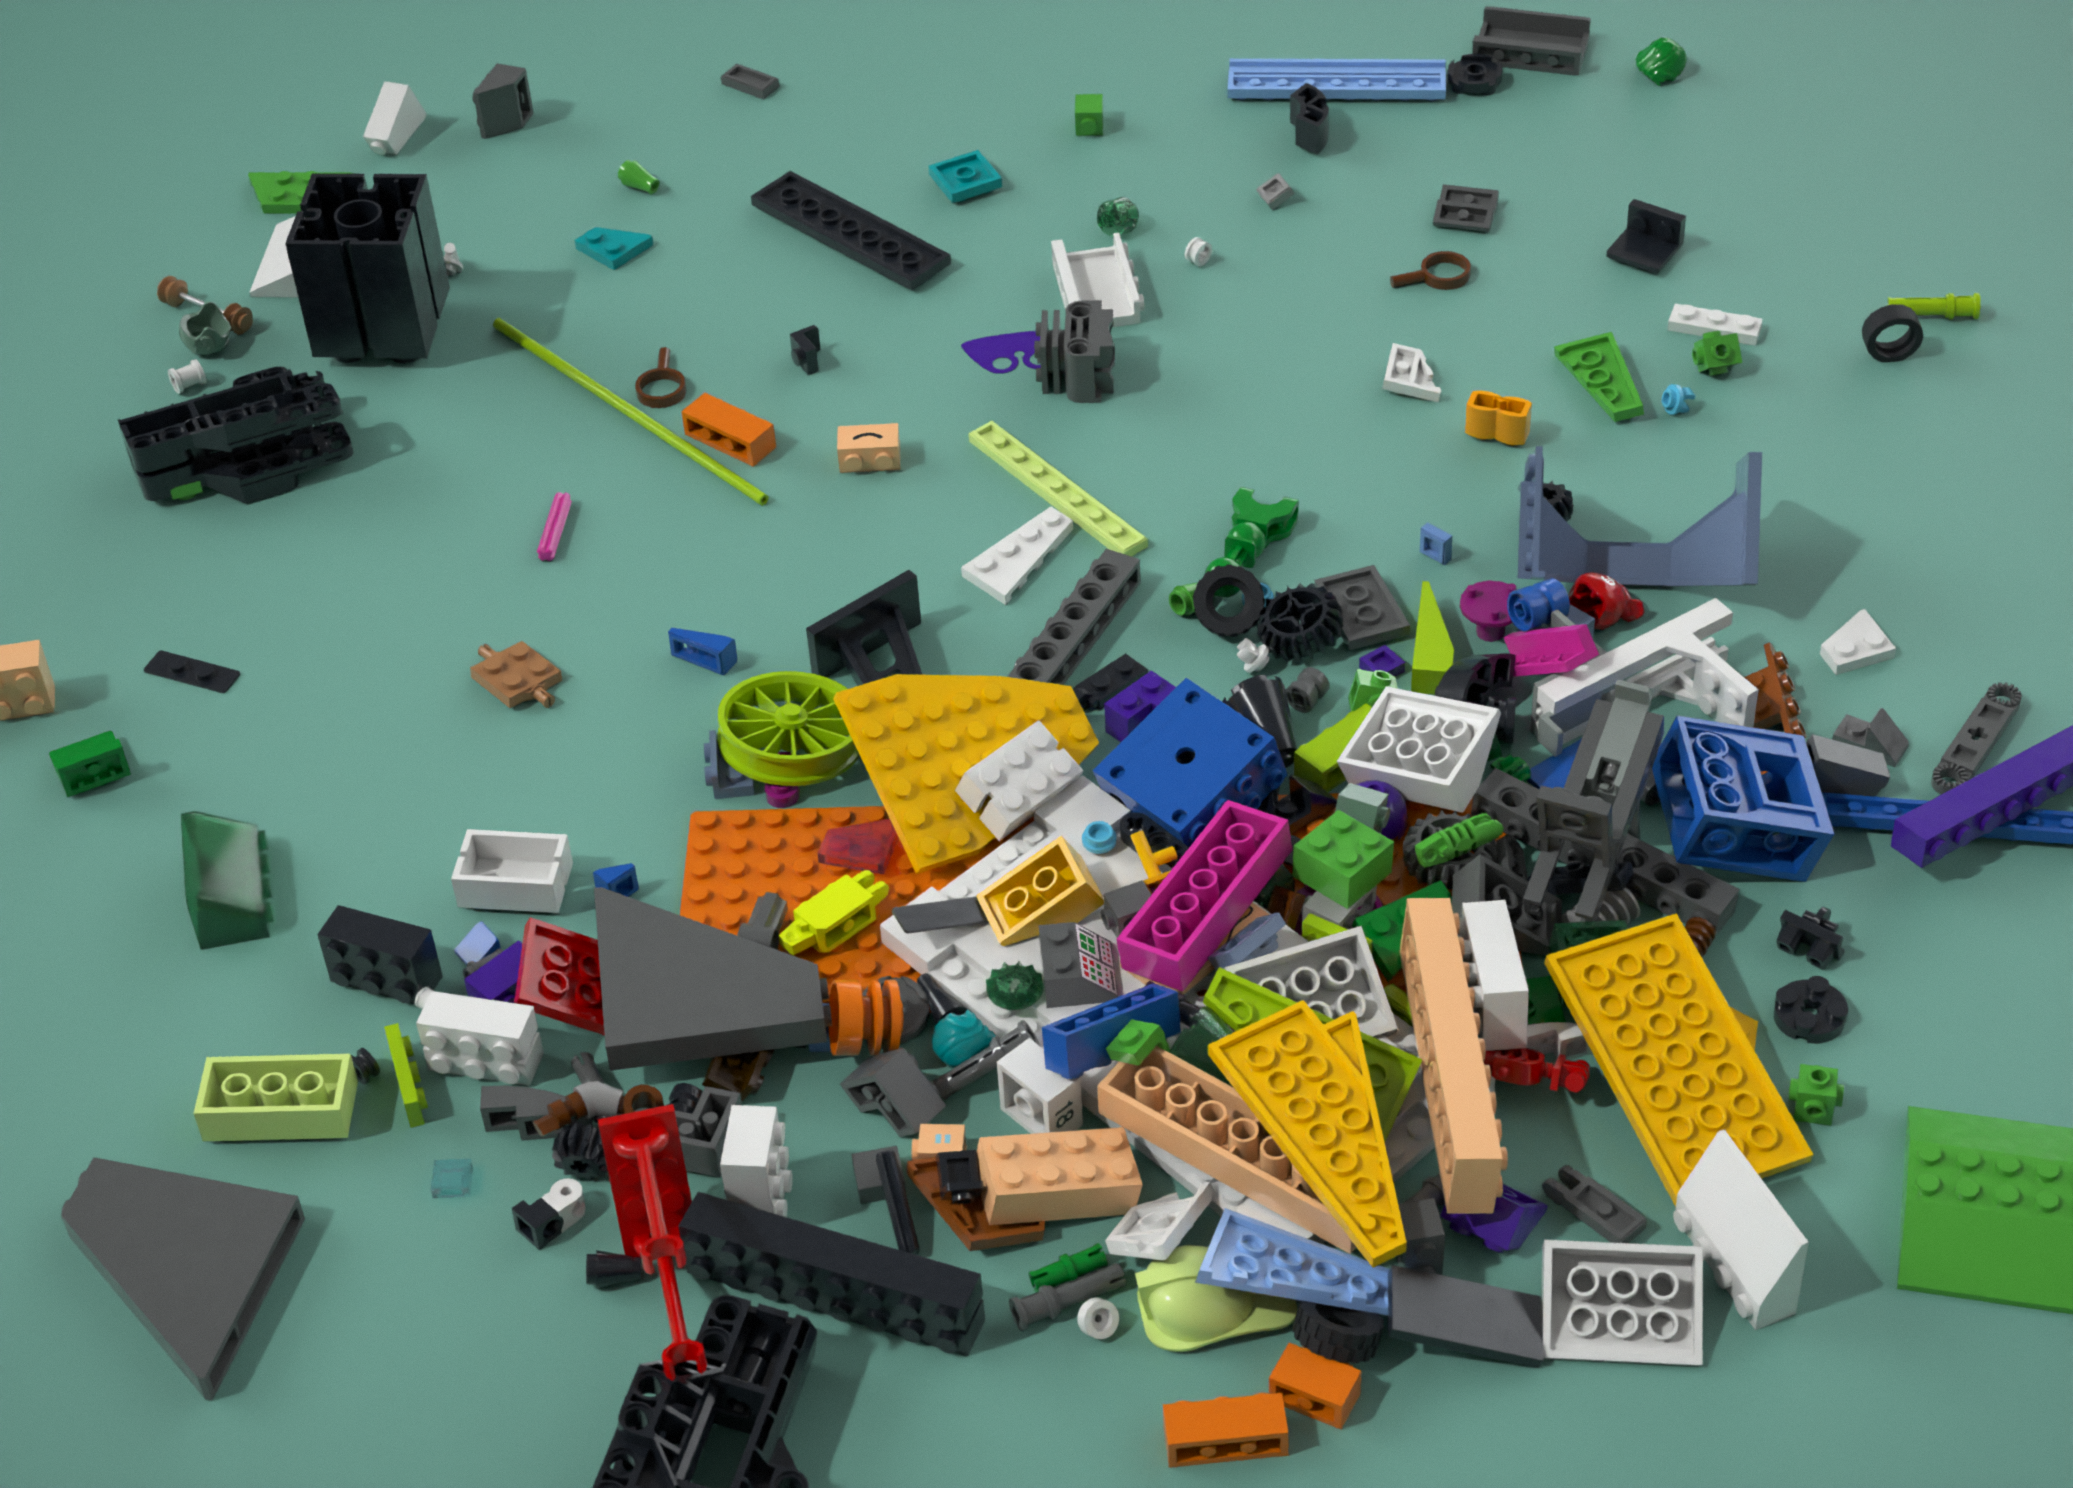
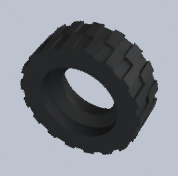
M1226 564V566L1221 567L1217 566L1213 570L1207 571L1203 578L1199 579L1193 594V606L1200 623L1211 633L1222 637H1236L1249 632L1252 627H1255L1259 616H1261V610L1264 607V593L1259 580L1250 571L1245 570L1241 566H1232V564ZM1225 585L1238 587L1245 597V605L1242 611L1232 617L1220 615L1213 606L1215 592Z
M1300 1301L1292 1332L1295 1333V1339L1304 1348L1311 1350L1312 1353L1321 1355L1329 1360L1355 1364L1367 1362L1370 1358L1375 1357L1384 1328V1320L1378 1313Z

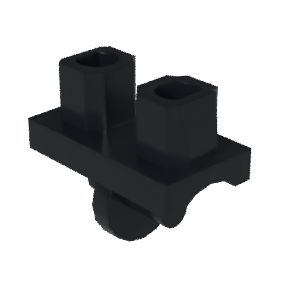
M1821 907L1816 914L1806 910L1802 917L1784 910L1780 917L1781 930L1776 940L1777 947L1788 954H1795L1802 942L1811 947L1806 954L1807 961L1822 970L1833 958L1840 960L1845 952L1841 948L1843 937L1836 934L1839 925L1829 921L1831 916L1830 909Z

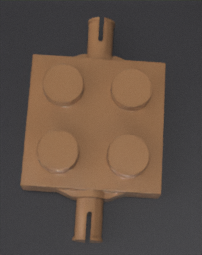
M520 641L501 652H496L488 644L479 647L478 655L482 656L485 660L470 667L471 678L507 707L512 708L523 701L532 699L538 700L546 708L554 704L555 697L549 694L547 690L562 681L561 671L530 646Z

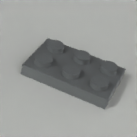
M1374 565L1314 580V585L1317 588L1324 586L1328 592L1333 593L1337 602L1340 603L1344 619L1341 637L1349 650L1410 635V624Z

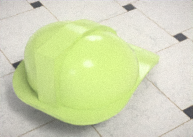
M1198 1245L1177 1246L1167 1259H1153L1145 1271L1135 1273L1138 1284L1137 1296L1145 1333L1155 1346L1167 1351H1191L1235 1336L1281 1329L1293 1323L1297 1315L1295 1299L1195 1283L1209 1247Z

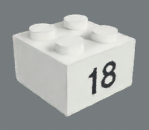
M1028 1038L997 1061L1000 1108L1029 1133L1076 1131L1083 1125L1080 1077L1066 1079L1058 1073L1045 1069L1043 1046L1040 1047L1032 1039Z

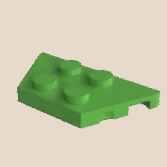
M249 172L248 177L264 214H297V211H301L300 203L312 173L352 174V172Z

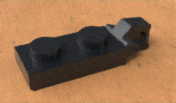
M1125 653L1077 684L1073 691L1083 711L1090 707H1096L1101 710L1104 708V703L1147 674L1148 669Z

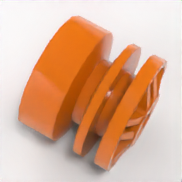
M833 980L829 995L833 1026L828 1027L830 1048L833 1056L859 1055L863 1039L867 1041V1047L871 1056L880 1053L881 1044L884 1053L899 1049L904 1017L897 981L885 980L881 991L879 981L871 980L867 994L863 996L859 980Z

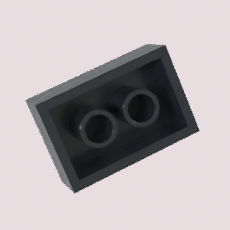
M337 905L317 934L330 982H334L339 986H349L366 991L372 995L378 994L397 999L402 1003L415 1004L416 995L422 988L429 987L434 991L443 977L431 929Z

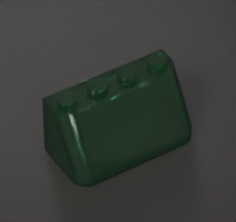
M191 811L181 813L185 896L200 949L205 950L270 937L269 923L275 922L272 903L267 902V899L272 898L273 894L269 877L265 878V874L271 873L267 853L263 854L264 850H269L266 831H259L257 824L203 812Z

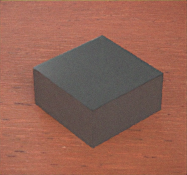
M897 1146L851 1154L860 1204L886 1200L876 1163V1154L881 1151H895L905 1188Z

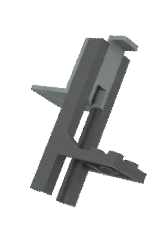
M1618 679L1615 685V699L1613 703L1599 699L1595 701L1564 788H1549L1541 785L1537 795L1541 851L1523 898L1524 912L1538 916L1565 840L1594 847V861L1575 911V916L1581 917L1579 927L1589 930L1594 929L1627 834L1641 839L1640 801L1664 736V715L1648 712L1651 706L1650 687Z

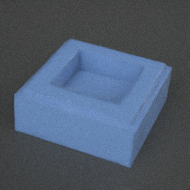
M1427 522L1420 529V552L1445 565L1452 557L1453 536Z

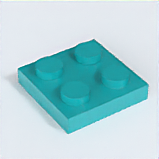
M979 150L928 166L930 177L952 203L964 201L967 198L989 193L992 190L1003 187L1002 177Z

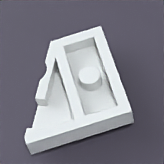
M1863 609L1821 644L1820 655L1835 675L1893 659L1895 658L1896 648L1869 613Z

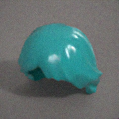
M966 1010V1013L962 1015L950 1013L935 1026L931 1037L932 1049L947 1066L955 1068L989 1047L992 1038L998 1035L994 1034L993 1031H989V1028L983 1025L982 1021L969 1010Z

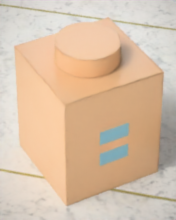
M920 1124L919 1139H912V1160L936 1157L938 1152L967 1150L965 1125Z

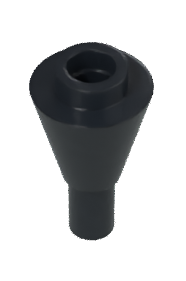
M928 973L918 977L917 983L921 985L927 995L935 1025L950 1013L956 1015L966 1013L967 1008L941 988H938Z

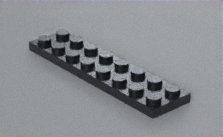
M792 171L787 172L751 196L752 206L910 290L915 289L951 264V254Z

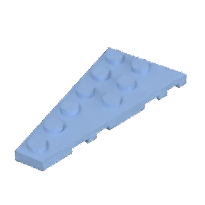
M1226 1208L1223 1211L1195 1283L1388 1315V1268L1379 1265L1372 1268L1366 1260Z

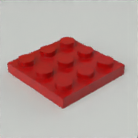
M530 917L524 928L514 1003L533 1006L537 1014L605 1035L598 940Z

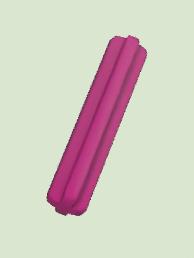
M558 492L554 496L537 549L538 558L541 561H551L555 557L572 503L570 500L571 495L567 492L564 494Z

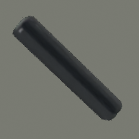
M894 1150L881 1151L876 1154V1163L898 1249L918 1255L920 1246L896 1153Z

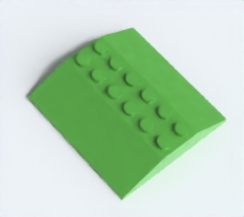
M1908 1106L1897 1289L2073 1314V1128Z

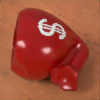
M1589 572L1580 575L1575 580L1568 594L1570 605L1595 618L1594 629L1604 630L1615 625L1620 618L1628 622L1638 620L1645 613L1641 600L1632 599L1626 587L1615 579L1600 573Z

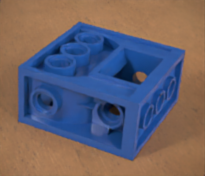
M1676 716L1659 747L1652 771L1677 863L1806 882L1833 838L1834 831L1804 736ZM1761 771H1768L1764 775H1761ZM1775 832H1779V835H1772V834L1775 833Z

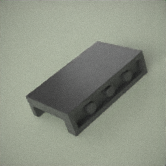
M1485 6L1480 33L1475 35L1473 39L1472 54L1488 55L1492 57L1493 63L1498 65L1499 62L1505 68L1579 76L1589 43L1591 19L1581 16Z

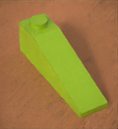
M1422 581L1412 664L1411 691L1435 695V689L1442 677L1454 664V648L1429 581Z

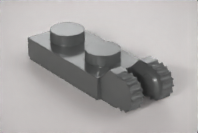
M1569 1165L1562 1166L1557 1172L1565 1186L1560 1182L1558 1183L1554 1178H1549L1542 1183V1189L1549 1199H1552L1557 1205H1562V1207L1610 1243H1629L1646 1229L1647 1220L1644 1216L1591 1177H1585Z

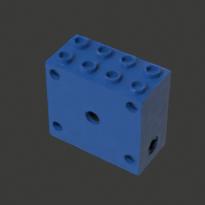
M1185 678L1093 770L1102 790L1131 810V813L1139 812L1147 815L1188 847L1193 844L1227 800L1258 809L1261 801L1272 790L1280 787L1288 775L1275 738L1188 678Z

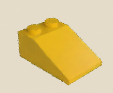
M1062 835L976 895L1002 946L1038 936V925L1067 922L1078 923L1104 905V898L1083 858Z

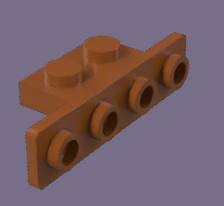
M1768 642L1763 645L1768 667L1744 677L1758 689L1753 728L1767 729L1782 722L1785 733L1803 735L1806 738L1805 729L1800 720L1797 719V716L1801 714L1800 708L1795 698L1791 695L1795 691V687L1790 676L1785 671L1789 668V663L1781 650L1777 652L1772 644Z

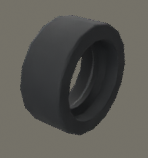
M1899 304L1887 305L1872 312L1864 321L1862 327V337L1867 351L1874 359L1881 362H1897L1906 359L1921 346L1924 337L1923 329L1916 313L1911 308ZM1897 324L1909 326L1908 331L1895 341H1876L1877 336L1890 326Z

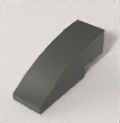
M481 1086L480 1112L485 1132L519 1129L521 1141L557 1138L562 1128L541 1137L533 1122L549 1114L548 1104L558 1099L564 1102L566 1101L565 1096L529 1087ZM573 1117L571 1118V1124H569L573 1126L575 1122H579L582 1125L588 1126L591 1123L592 1127H594L592 1118L587 1119L586 1117L579 1120Z

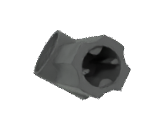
M766 892L765 895L758 897L748 923L741 924L737 936L778 950L779 931L788 910L787 901L780 898L778 894Z

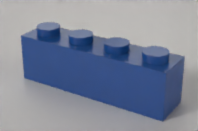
M1153 983L1043 1026L1042 1037L1045 1069L1058 1073L1063 1078L1075 1079L1081 1077L1085 1071L1095 1067L1110 1065L1112 1060L1106 1048L1131 1019L1160 1025L1165 1033L1166 1041L1167 1038L1181 1033L1178 991Z

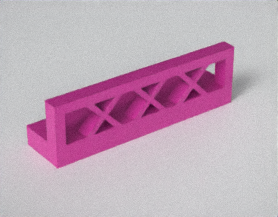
M1587 624L1518 631L1503 637L1510 654L1516 655L1513 677L1569 672L1599 655Z

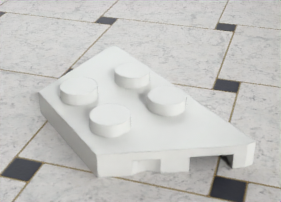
M1211 1182L1199 1184L1200 1188L1195 1195L1186 1199L1179 1200L1178 1194L1175 1192L1155 1201L1131 1207L1105 1240L1109 1253L1156 1260L1167 1259L1213 1199L1214 1190Z

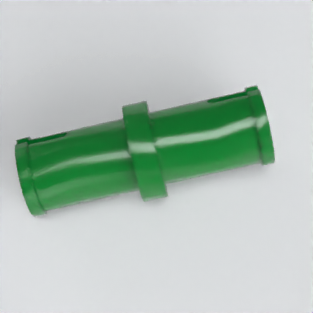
M1096 1243L1094 1246L1070 1256L1065 1253L1058 1257V1261L1028 1272L1032 1287H1036L1034 1288L1035 1293L1038 1292L1040 1286L1050 1285L1054 1288L1099 1268L1108 1266L1105 1252L1100 1251L1102 1246Z

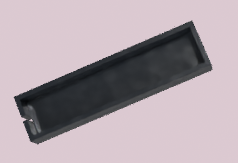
M697 1192L678 1225L687 1258V1273L692 1274L698 1279H710L726 1284L735 1290L743 1289L757 1293L768 1300H780L796 1305L805 1311L814 1310L830 1315L839 1321L854 1322L867 1326L876 1332L884 1331L901 1336L909 1342H921L938 1347L946 1353H958L964 1356L969 1355L985 1322L984 1301L981 1299L983 1296L981 1274L701 1192Z

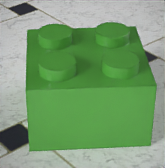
M1337 810L1294 845L1292 877L1344 908L1349 909L1392 873L1394 841L1344 812Z

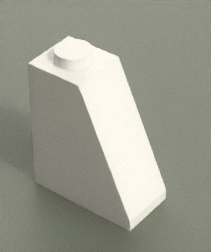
M384 81L363 138L373 152L380 155H385L386 153L397 155L426 118L427 113L409 85Z

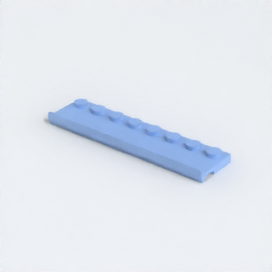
M1229 59L1227 93L1228 98L1239 100L1247 98H1263L1265 100L1290 99L1292 93L1305 83H1309L1319 89L1325 95L1326 100L1399 99L1406 101L1410 99H1426L1435 101L1437 99H1446V59Z

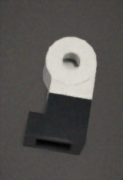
M569 1178L555 1182L549 1193H546L531 1205L522 1200L511 1208L515 1229L538 1250L579 1221L586 1211L581 1184Z

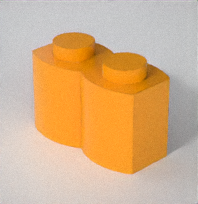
M1472 391L1466 404L1465 433L1481 440L1496 439L1511 446L1524 445L1530 433L1532 403L1519 397H1501L1489 391Z

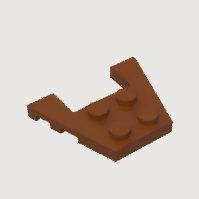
M936 1157L907 1161L906 1172L909 1178L969 1251L1043 1240L1045 1221L989 1225L981 1194L978 1198H975L974 1202L969 1204L956 1205L952 1203V1200H941Z

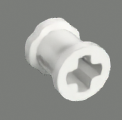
M197 359L191 360V364L175 370L171 368L168 370L170 382L178 394L183 393L187 387L197 383L203 385L207 382L204 370Z

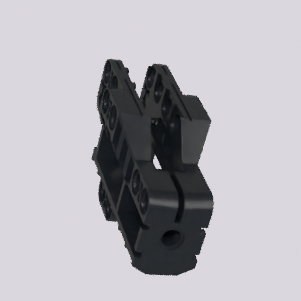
M277 366L241 376L233 381L232 388L208 395L203 394L201 397L177 404L172 403L170 406L150 412L145 411L143 414L126 419H117L133 472L144 498L149 501L172 497L170 490L200 481L201 487L207 486L247 504L294 489L299 484L297 474L350 458L354 454L353 447L343 424L340 422L321 424V422L334 419L343 414L340 398L334 387L329 383H325L323 373L320 371H316L317 376L308 377L307 372L293 375L291 369L287 370L285 367Z
M721 1295L713 1299L695 1340L704 1347L707 1369L703 1374L698 1373L696 1361H684L674 1366L676 1378L670 1380L664 1373L662 1360L639 1364L620 1409L617 1429L592 1488H708L691 1483L713 1424L751 1434L730 1488H808L807 1478L797 1470L783 1441L815 1355L818 1332L808 1317L796 1314L795 1318L788 1316L789 1312L760 1303L757 1307L751 1306L750 1300L733 1295ZM650 1393L656 1396L649 1397L645 1396L644 1394Z

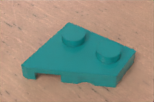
M594 227L574 240L578 251L612 270L619 268L653 246V238L650 234Z

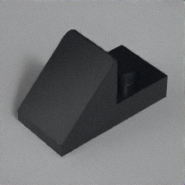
M1290 775V794L1278 801L1276 816L1288 820L1290 834L1336 808L1337 800L1317 783Z

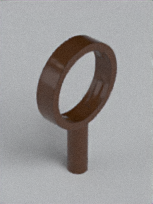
M1439 251L1423 259L1421 270L1390 276V283L1394 288L1423 281L1435 289L1453 290L1464 286L1469 281L1471 264L1462 254L1452 251ZM1451 263L1460 266L1464 272L1453 278H1440L1430 274L1427 269L1435 264Z
M667 347L659 349L657 368L641 374L635 383L637 399L641 404L650 408L673 406L679 403L687 392L683 374L669 368L671 351ZM656 380H672L680 385L676 391L665 396H650L642 391L647 384Z

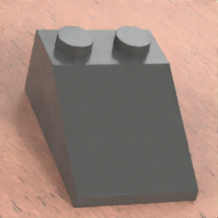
M1481 854L1453 875L1452 910L1453 913L1459 914V918H1462V903L1505 900L1518 951L1546 956L1562 950L1561 899L1546 892L1538 916L1524 912L1523 898L1529 881Z

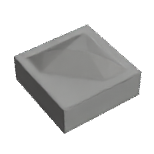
M1279 173L1256 189L1271 210L1295 194Z

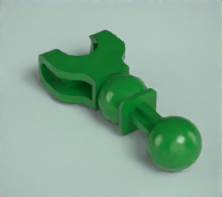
M1240 487L1232 499V507L1235 511L1231 520L1233 528L1228 532V536L1225 539L1224 557L1213 560L1207 566L1205 573L1213 570L1214 567L1226 566V564L1253 568L1256 558L1264 552V549L1270 542L1285 539L1292 534L1298 521L1299 500L1284 497L1275 504H1261L1253 499L1254 489ZM1225 585L1220 587L1214 595L1228 598L1236 595L1240 589L1233 585Z

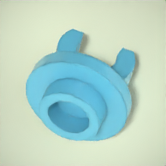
M1670 384L1663 392L1661 401L1665 411L1668 414L1675 415L1679 412H1689L1690 408L1684 400L1695 399L1696 396L1689 387L1681 388L1678 384Z

